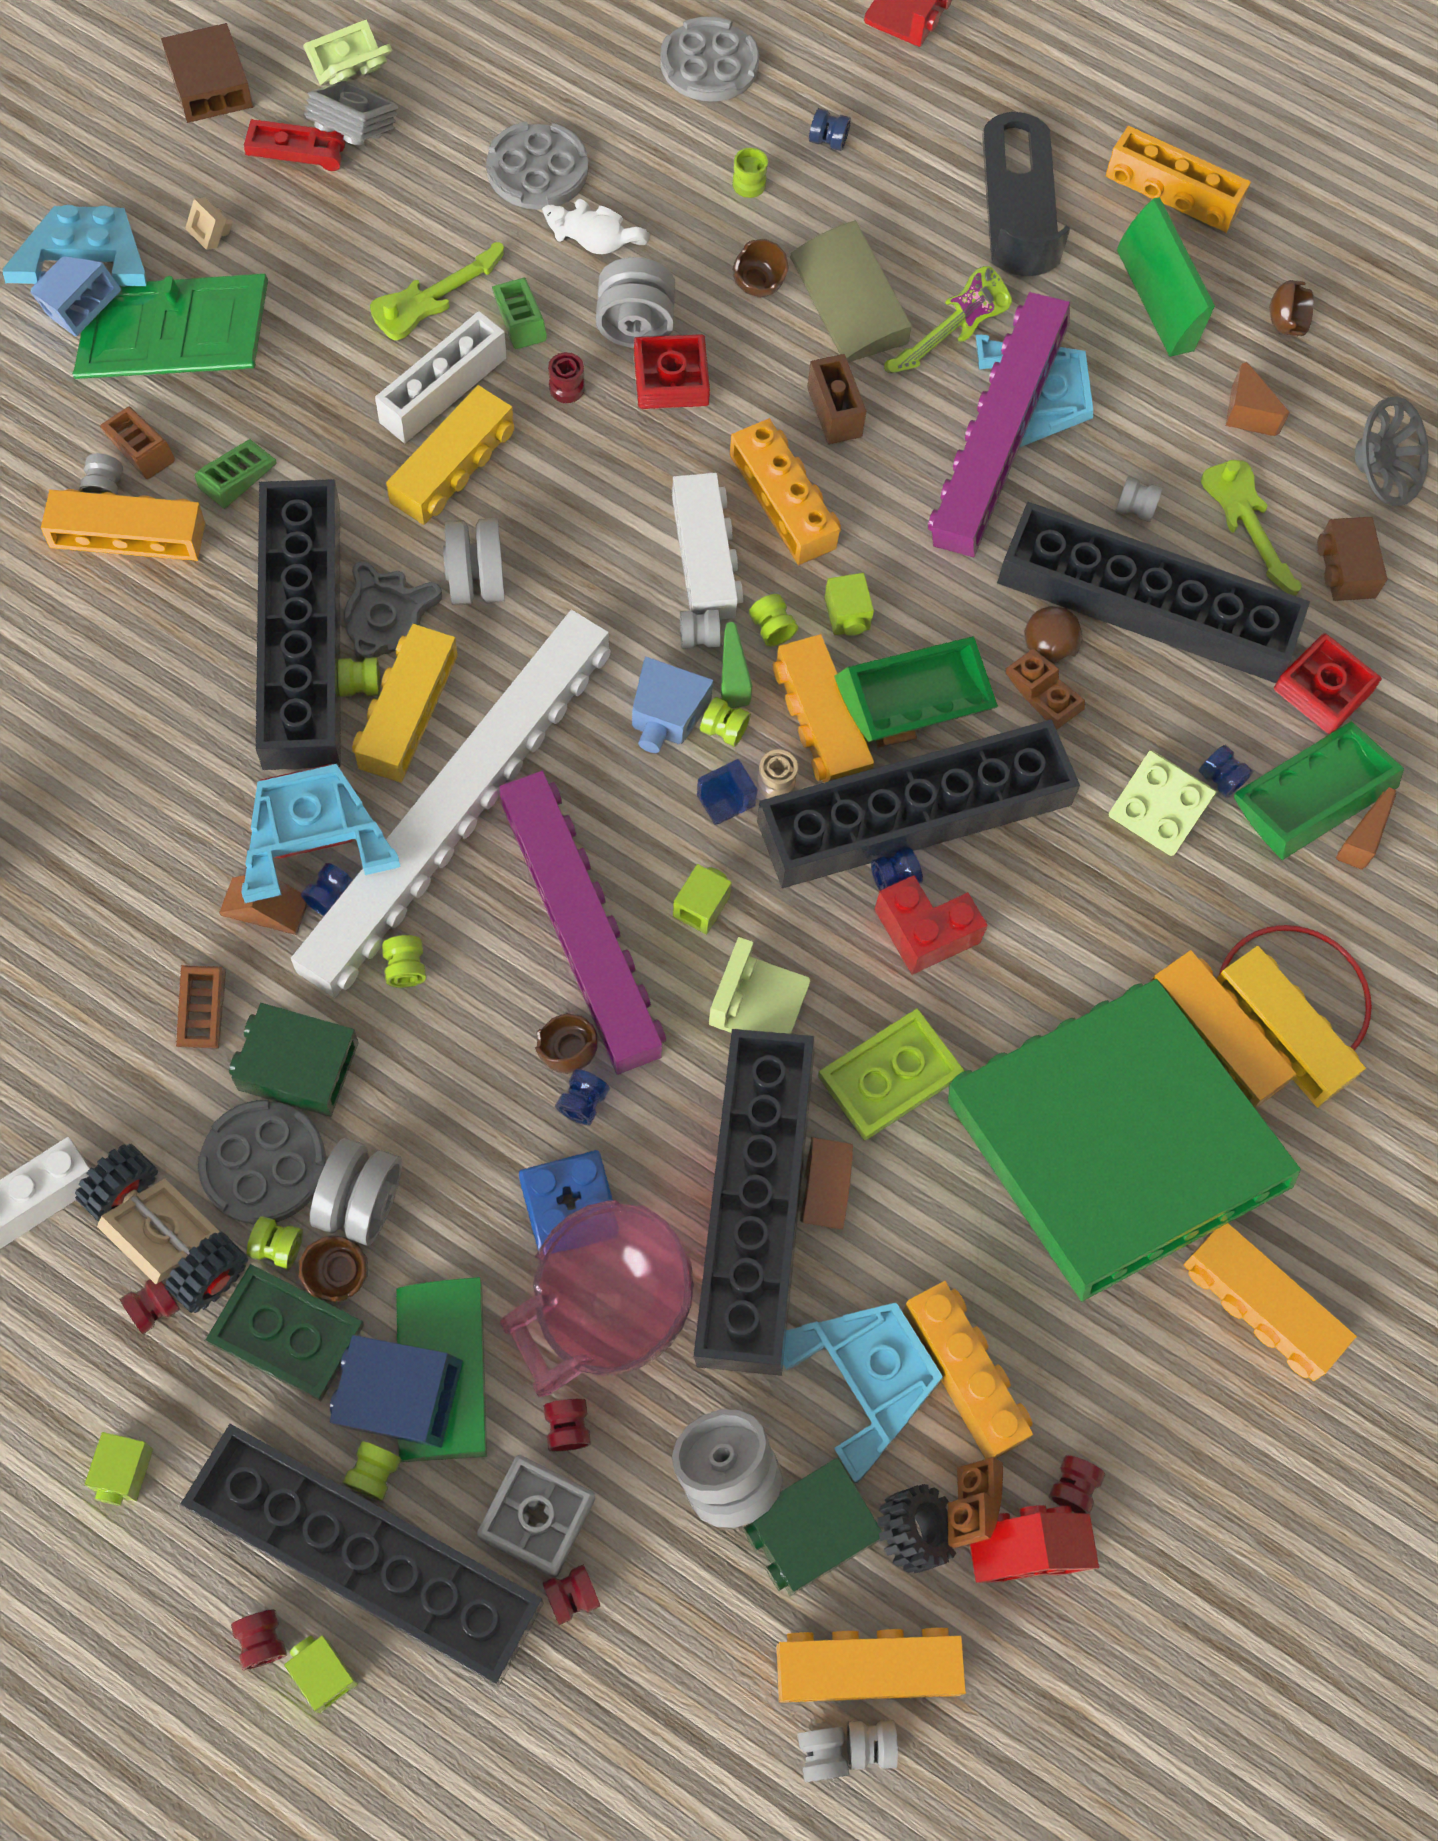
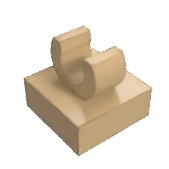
M205 197L195 198L185 229L206 250L215 249L218 247L221 236L229 235L233 221L226 220L221 214L222 211L219 208H215Z

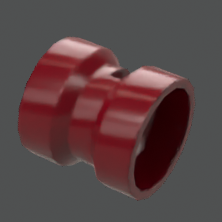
M569 352L558 353L553 356L548 365L550 394L556 401L561 403L576 402L584 394L583 361L578 355Z
M148 1279L143 1289L138 1292L130 1291L119 1299L142 1334L154 1328L155 1320L162 1316L170 1317L180 1310V1307L166 1289L163 1281L155 1284L151 1279Z
M564 1399L543 1405L545 1420L550 1423V1433L547 1435L548 1451H571L591 1445L590 1430L584 1424V1418L588 1415L585 1399Z
M1066 1455L1060 1466L1062 1473L1060 1481L1053 1484L1048 1497L1059 1506H1071L1074 1513L1090 1514L1094 1505L1092 1495L1096 1488L1101 1487L1106 1474L1101 1468L1084 1459Z
M584 1564L572 1569L569 1576L561 1580L554 1577L542 1583L558 1625L572 1620L576 1612L581 1610L590 1612L600 1607L598 1597Z
M275 1609L246 1616L231 1624L233 1636L241 1644L242 1651L239 1655V1660L243 1671L273 1663L287 1656L284 1641L278 1639L275 1631L279 1625Z

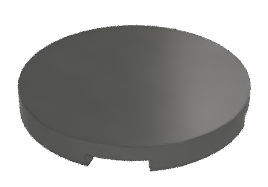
M256 1100L230 1109L211 1126L212 1129L203 1143L200 1156H198V1174L206 1195L223 1214L247 1224H255L261 1216L279 1222L298 1213L313 1199L320 1175L326 1164V1152L319 1131L311 1119L302 1111L285 1104L270 1102L269 1100Z

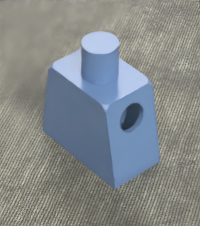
M62 257L47 272L41 271L39 281L31 288V294L46 314L76 337L121 291V288L102 262L72 257Z
M645 656L632 710V726L637 730L643 731L638 742L639 746L647 752L658 753L664 740L682 744L711 702L713 680Z

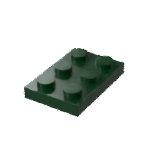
M250 1264L205 1340L208 1344L321 1402L341 1367L343 1353L350 1345L352 1335L358 1336L364 1323L362 1320Z

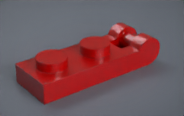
M251 119L244 142L245 155L316 164L321 165L328 171H336L340 168L342 160L340 152L344 150L346 141L343 139L344 135L337 131L327 132L315 127Z

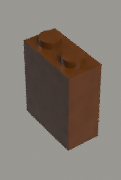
M227 23L161 38L166 61L187 123L253 108L248 81Z

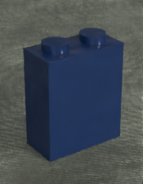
M352 1335L350 1345L345 1349L342 1356L341 1367L343 1372L339 1387L331 1397V1417L329 1422L351 1430L442 1448L463 1360L444 1352Z

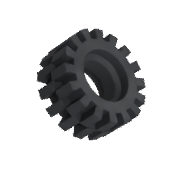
M927 1484L916 1485L888 1496L885 1499L886 1503L882 1504L879 1509L884 1516L878 1518L877 1525L884 1527V1532L878 1534L880 1541L887 1540L889 1545L884 1548L887 1556L895 1554L893 1563L897 1567L904 1565L903 1571L908 1573L913 1571L914 1574L944 1565L949 1562V1559L954 1558L956 1551L948 1545V1510L946 1505L949 1501L945 1496L938 1498L939 1490L935 1487L929 1489ZM916 1521L921 1529L922 1537L917 1530Z

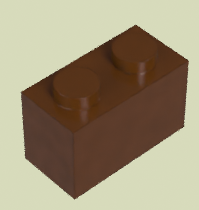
M845 354L810 361L807 389L828 445L861 438L863 436L867 411Z
M1373 517L1330 519L1323 533L1318 537L1317 549L1319 555L1324 558L1326 566L1324 573L1325 584L1331 588L1333 601L1376 599L1388 578Z

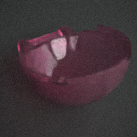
M617 1200L587 1205L568 1215L551 1230L535 1255V1258L539 1259L533 1281L535 1295L505 1315L500 1321L504 1332L512 1335L535 1380L532 1387L538 1397L552 1394L582 1372L606 1376L635 1371L657 1359L673 1344L684 1328L691 1310L694 1289L692 1263L684 1243L663 1218L649 1208L642 1205L638 1207L620 1204ZM535 1319H538L546 1341L563 1360V1362L551 1370L546 1365L527 1328V1325Z

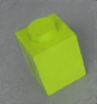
M864 573L827 578L824 599L834 636L841 634L854 636L870 630L874 609Z
M697 864L674 900L673 917L707 935L730 898L732 882L720 870L713 867L705 868Z
M102 1432L84 1485L96 1492L95 1500L121 1506L123 1498L137 1502L153 1448L143 1441Z
M311 1635L299 1642L289 1652L293 1658L284 1664L313 1710L318 1713H322L358 1685L328 1638L323 1635L316 1640Z

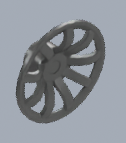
M1395 396L1384 398L1371 410L1364 427L1363 438L1358 441L1355 448V461L1358 469L1366 474L1371 489L1383 503L1390 506H1403L1410 503L1423 486L1428 469L1429 452L1426 430L1418 411L1406 399ZM1388 406H1394L1395 416L1391 424L1388 412L1385 410ZM1405 411L1410 417V422L1401 431L1395 433L1401 425ZM1377 416L1381 421V429L1378 434L1371 432ZM1415 431L1417 432L1418 446L1398 447L1399 443L1406 440ZM1420 455L1418 470L1409 463L1399 460V457ZM1376 472L1383 475L1384 484L1382 488L1379 487L1373 476ZM1399 472H1403L1412 478L1413 485L1409 491L1406 481ZM1393 480L1398 486V497L1389 496L1393 487Z

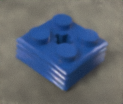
M598 1150L519 1171L520 1184L540 1255L616 1236L620 1233V1223L601 1154ZM571 1195L576 1199L579 1198V1200L575 1201V1209L568 1210L565 1204L558 1205V1203L563 1201V1196Z

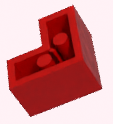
M915 875L879 891L874 909L911 975L980 944L988 926L969 892L933 908Z
M1046 1505L1024 1507L1019 1509L1021 1517L1010 1518V1513H999L991 1538L970 1544L976 1583L1007 1582L1038 1575H1066L1099 1568L1090 1514L1072 1513L1071 1506H1059L1048 1509Z

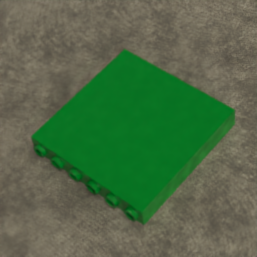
M1157 979L1145 985L1142 983L1133 985L1123 996L1111 1002L1105 1000L1098 1003L1088 1014L1078 1019H1066L1054 1031L1044 1036L1035 1035L1029 1038L1019 1049L1009 1054L1003 1052L995 1055L988 1061L987 1065L973 1072L966 1070L958 1074L949 1084L948 1104L1081 1302L1294 1188L1301 1168Z

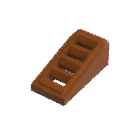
M130 406L100 425L105 435L145 479L152 478L175 461V457L166 440ZM131 424H134L133 426H131L130 428H128L127 430H125V431L122 432L121 434H118L119 432H121L122 430H124L125 428H127V427L130 426Z
M1388 787L1381 794L1338 851L1336 856L1338 861L1361 870L1367 867L1375 856L1397 794L1395 789Z
M181 965L176 1047L219 1049L226 969L223 967ZM193 981H213V988H192ZM191 996L212 997V1004H191ZM190 1012L211 1013V1020L189 1019ZM188 1028H210V1036H187Z

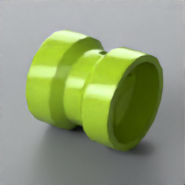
M749 147L743 148L735 155L732 186L738 195L754 198L764 192L768 159L763 151Z
M780 594L767 595L756 601L749 609L752 621L755 625L761 627L760 635L767 646L771 647L785 643L798 631L795 619L792 615L786 613L787 605Z
M377 657L365 658L362 662H354L351 658L338 659V686L341 697H352L357 692H364L367 696L380 695V668Z
M715 697L703 716L700 731L710 736L717 734L723 738L725 743L736 747L747 729L751 713L741 708L732 709L726 701Z
M401 935L389 938L382 943L383 957L389 961L388 967L385 969L387 985L396 988H406L419 985L426 980L425 965L420 962V957L423 954L421 938L413 935Z
M261 1216L256 1221L250 1234L246 1255L259 1261L264 1258L273 1260L275 1266L288 1270L292 1267L300 1250L303 1229L292 1225L284 1228L278 1226L275 1220Z
M361 1441L356 1452L358 1460L355 1467L347 1471L342 1483L363 1495L383 1501L388 1490L386 1484L388 1477L397 1471L402 1459L379 1446Z

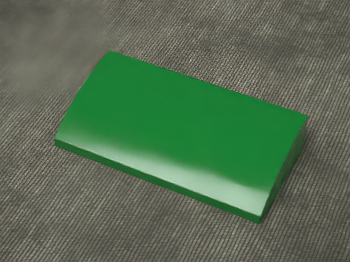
M1160 197L1153 198L1129 225L1117 247V252L1169 357L1195 351L1215 305Z
M974 636L849 666L834 676L849 713L868 742L998 707Z
M1350 721L1236 791L1234 799L1264 842L1281 860H1284L1375 803L1388 787L1397 789L1400 786L1404 768L1357 725Z
M481 1278L442 1280L396 1288L397 1344L444 1352L463 1360L442 1448L398 1439L401 1462L487 1457Z

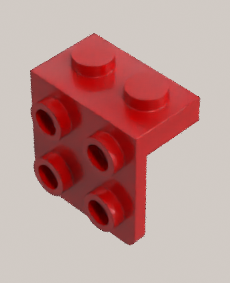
M874 0L865 13L864 22L871 27L921 47L929 33L935 30L940 16L944 10L950 7L952 0Z

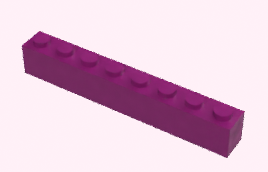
M1029 292L1024 306L1018 305L1013 320L1014 330L1012 334H1006L1002 344V359L1000 363L995 362L991 369L989 378L991 385L988 392L983 391L980 395L976 421L971 420L968 424L965 441H967L964 450L959 449L956 453L953 463V471L955 472L952 479H946L943 484L939 510L934 509L931 513L928 530L932 531L934 547L975 557L1070 324L1069 301Z
M543 771L500 785L501 805L616 1075L662 1058V1043L666 1042L663 1027L658 1019L652 1021L647 1008L651 1007L648 993L643 984L637 986L632 976V973L636 972L633 959L628 949L621 951L617 938L621 937L617 922L613 915L606 916L602 904L606 903L605 896L599 882L592 883L587 871L591 870V866L584 848H576L573 837H576L575 827L570 816H563L558 805L562 804V799L555 782L548 783Z

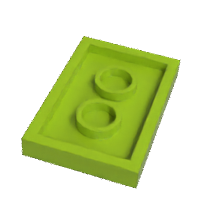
M916 1008L818 1072V1078L863 1140L866 1141L947 1088L958 1074L964 1072V1069L918 1008Z

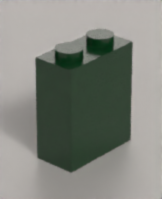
M260 1002L256 1015L251 1014L246 1022L244 1029L246 1041L242 1051H236L231 1060L229 1074L232 1075L231 1078L237 1090L332 1117L359 1044L355 1029Z
M838 1457L782 1490L768 1512L743 1527L744 1533L754 1550L757 1551L762 1548L771 1564L766 1566V1571L778 1591L785 1588L789 1596H792L879 1542L880 1537L878 1533L882 1532Z

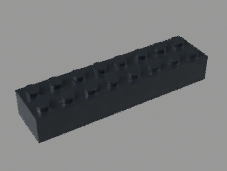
M335 479L259 482L256 752L262 770L306 769L329 764H337L338 767H341V696L338 686V659H340V502Z
M1028 501L1004 558L997 584L1274 683L1278 681L1280 675L1286 670L1291 661L1310 601Z
M1050 719L760 800L757 823L779 883L783 889L1069 807L1075 799L1080 784L1054 723Z
M732 1029L693 1356L696 1367L782 1376L815 1054L814 1036Z
M230 1423L181 1502V1505L193 1514L497 1687L501 1685L544 1604L541 1597Z

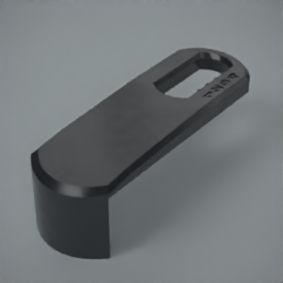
M1022 112L1003 113L988 121L982 133L991 260L994 265L1011 274L1020 276L1041 275L1051 271L1060 264L1070 232V228L1067 225L1058 232L1050 129L1042 120L1033 115ZM1018 128L1028 132L1031 171L1028 173H1013L1006 169L1004 131L1006 129Z

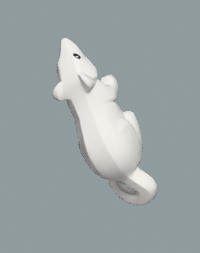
M577 199L574 211H567L561 206L547 205L542 208L548 225L555 232L557 241L561 242L568 236L576 239L586 250L595 254L615 252L628 242L645 245L649 241L650 233L646 229L641 227L624 229L621 226L623 221L621 215L604 206H599L597 211H591L589 204L582 199Z

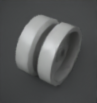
M637 257L618 259L605 266L599 275L596 326L600 333L611 342L625 347H634L635 337L670 335L673 331L675 278L671 271L659 262Z
M498 518L479 519L476 523L477 543L471 544L469 528L464 520L445 521L446 546H443L445 577L446 581H449L452 605L472 603L474 599L473 580L480 579L481 596L486 603L505 601Z
M342 1138L332 1150L320 1175L310 1209L311 1226L334 1233L344 1225L347 1239L367 1246L371 1245L379 1235L392 1207L401 1177L402 1158L383 1150L375 1152L369 1158L366 1144Z
M720 1409L696 1419L685 1428L676 1440L672 1454L674 1472L681 1486L685 1489L686 1496L693 1510L701 1520L715 1527L736 1528L754 1522L768 1512L779 1497L783 1482L780 1464L770 1447V1442L764 1428L754 1416L740 1410Z

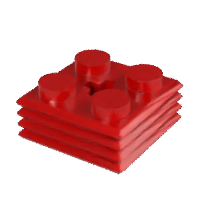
M703 334L634 338L637 398L640 409L709 405L710 382L706 342Z
M1323 633L1280 675L1274 690L1326 733L1331 734L1375 691L1382 678L1331 636Z

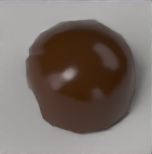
M767 239L751 240L745 244L734 262L732 269L734 272L733 278L735 283L746 294L762 298L774 294L781 287L788 273L789 265L786 253L777 243Z
M1286 281L1278 287L1272 296L1269 305L1271 322L1281 334L1304 336L1309 331L1313 317L1314 295L1311 289L1301 286L1306 285L1303 281Z
M1048 606L1036 611L1030 617L1024 630L1027 648L1029 650L1035 649L1047 660L1058 663L1067 656L1075 657L1083 641L1078 618L1067 608Z
M569 1013L551 1018L542 1029L537 1031V1047H535V1050L540 1059L552 1071L565 1074L581 1071L591 1063L596 1054L597 1032L593 1024L584 1017Z
M325 1236L307 1246L299 1260V1278L308 1293L313 1297L328 1301H343L348 1297L354 1296L361 1290L368 1277V1258L357 1243L341 1236Z

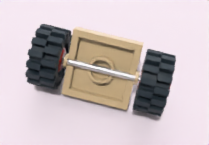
M124 1144L118 1150H111L106 1159L102 1157L97 1161L98 1165L95 1168L91 1167L86 1174L89 1176L87 1178L81 1179L78 1184L81 1187L76 1189L75 1194L77 1196L75 1199L99 1222L97 1227L155 1284L171 1275L166 1280L167 1285L165 1287L190 1313H198L201 1308L203 1310L206 1309L211 1301L216 1302L220 1298L219 1295L223 1291L226 1292L230 1289L229 1285L232 1282L237 1281L240 1277L238 1273L244 1271L245 1264L248 1262L247 1255L225 1233L220 1232L165 1178L154 1184L156 1180L154 1176L158 1174L157 1167L132 1144L127 1146Z

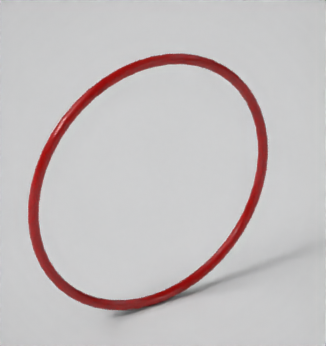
M1278 925L1263 928L1249 934L1231 949L1221 966L1219 975L1228 967L1230 961L1241 947L1252 939L1267 933L1277 931L1300 932L1317 937L1333 946L1352 965L1363 987L1366 1008L1365 1018L1358 1037L1350 1047L1355 1051L1361 1044L1371 1019L1370 989L1358 963L1336 941L1309 928Z

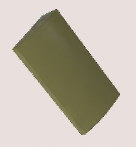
M856 220L828 230L791 252L790 258L839 354H845L848 363L909 343L912 325Z

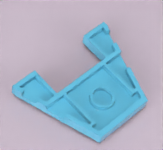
M53 206L4 266L2 271L5 283L36 284L39 281L45 260L58 261L62 257H72L99 262H114L111 275L119 286L147 285L145 271L125 208L109 206Z
M976 335L979 370L992 368L995 362L1000 363L1003 356L1001 354L1003 342L989 340L988 335ZM1064 347L1059 348L1020 447L1093 419L1094 409L1086 351Z
M337 764L257 782L251 823L252 835L246 857V876L241 891L245 903L281 895L273 859L281 855L356 839L365 875L401 867L397 853L384 838L383 832L377 823L372 820L362 801Z
M897 1303L846 1314L843 1317L805 1324L802 1327L786 1331L783 1361L786 1370H790L823 1348H826L872 1422L870 1426L834 1448L855 1483L862 1480L943 1379L942 1374Z

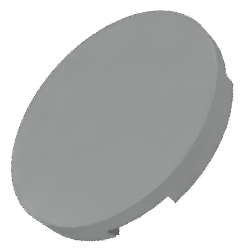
M698 17L683 22V26L667 35L663 40L660 52V66L663 76L671 87L689 98L710 102L731 99L746 91L757 76L759 49L752 35H747L739 28L733 26V22L727 19Z
M527 121L518 123L503 130L491 142L486 160L487 177L494 191L513 205L527 209H542L547 205L560 206L574 198L586 183L588 177L587 151L582 141L572 131L555 123H552L551 126L541 124L528 125Z

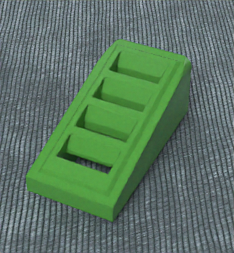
M526 278L492 286L495 300L513 347L520 349L546 341L547 335L544 319ZM519 295H523V296H521V297L513 298V299H510V300H505V299H508V298H512V297H516V296H519Z
M249 439L202 467L194 476L198 488L225 509L275 466L277 462L275 458ZM252 453L260 461L254 463L247 456ZM242 462L248 468L246 470H243L241 467L238 466V464ZM232 470L237 475L232 477L228 472ZM222 478L226 482L221 484L218 481Z
M729 622L726 624L724 633L721 699L726 701L730 708H736L750 704L752 682L737 625L734 622Z

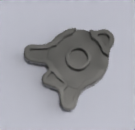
M368 562L356 563L352 569L356 582L355 590L347 601L344 610L345 627L348 636L354 643L355 655L360 660H364L365 658H378L383 654L396 651L399 639L402 635L407 636L412 623L419 625L425 611L442 600L441 587L434 582H428L408 589L405 588L406 577L403 572L394 571L380 574Z

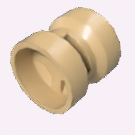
M777 749L765 753L761 758L757 786L764 797L771 798L794 791L798 771L797 760L788 751Z

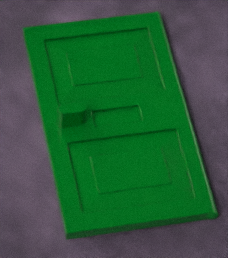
M266 274L176 280L172 276H166L161 281H147L146 286H119L121 291L81 332L75 367L72 373L74 379L255 368L268 285Z

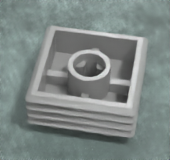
M337 82L307 93L310 98L306 100L309 104L305 106L307 112L304 113L306 118L315 121L314 126L322 131H337L343 134V139L348 143L363 145L364 140L369 138L379 139L382 133L395 128L393 126V123L396 122L394 117L397 116L395 110L399 107L395 103L349 82Z
M517 1455L477 1531V1536L482 1542L553 1578L557 1577L595 1501V1493L522 1455ZM539 1505L544 1506V1514L548 1521L545 1524L538 1523L536 1527L529 1526L530 1520L525 1512L528 1509L535 1511Z

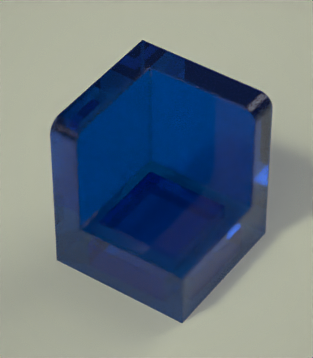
M739 759L698 778L697 797L715 825L756 806L758 789Z

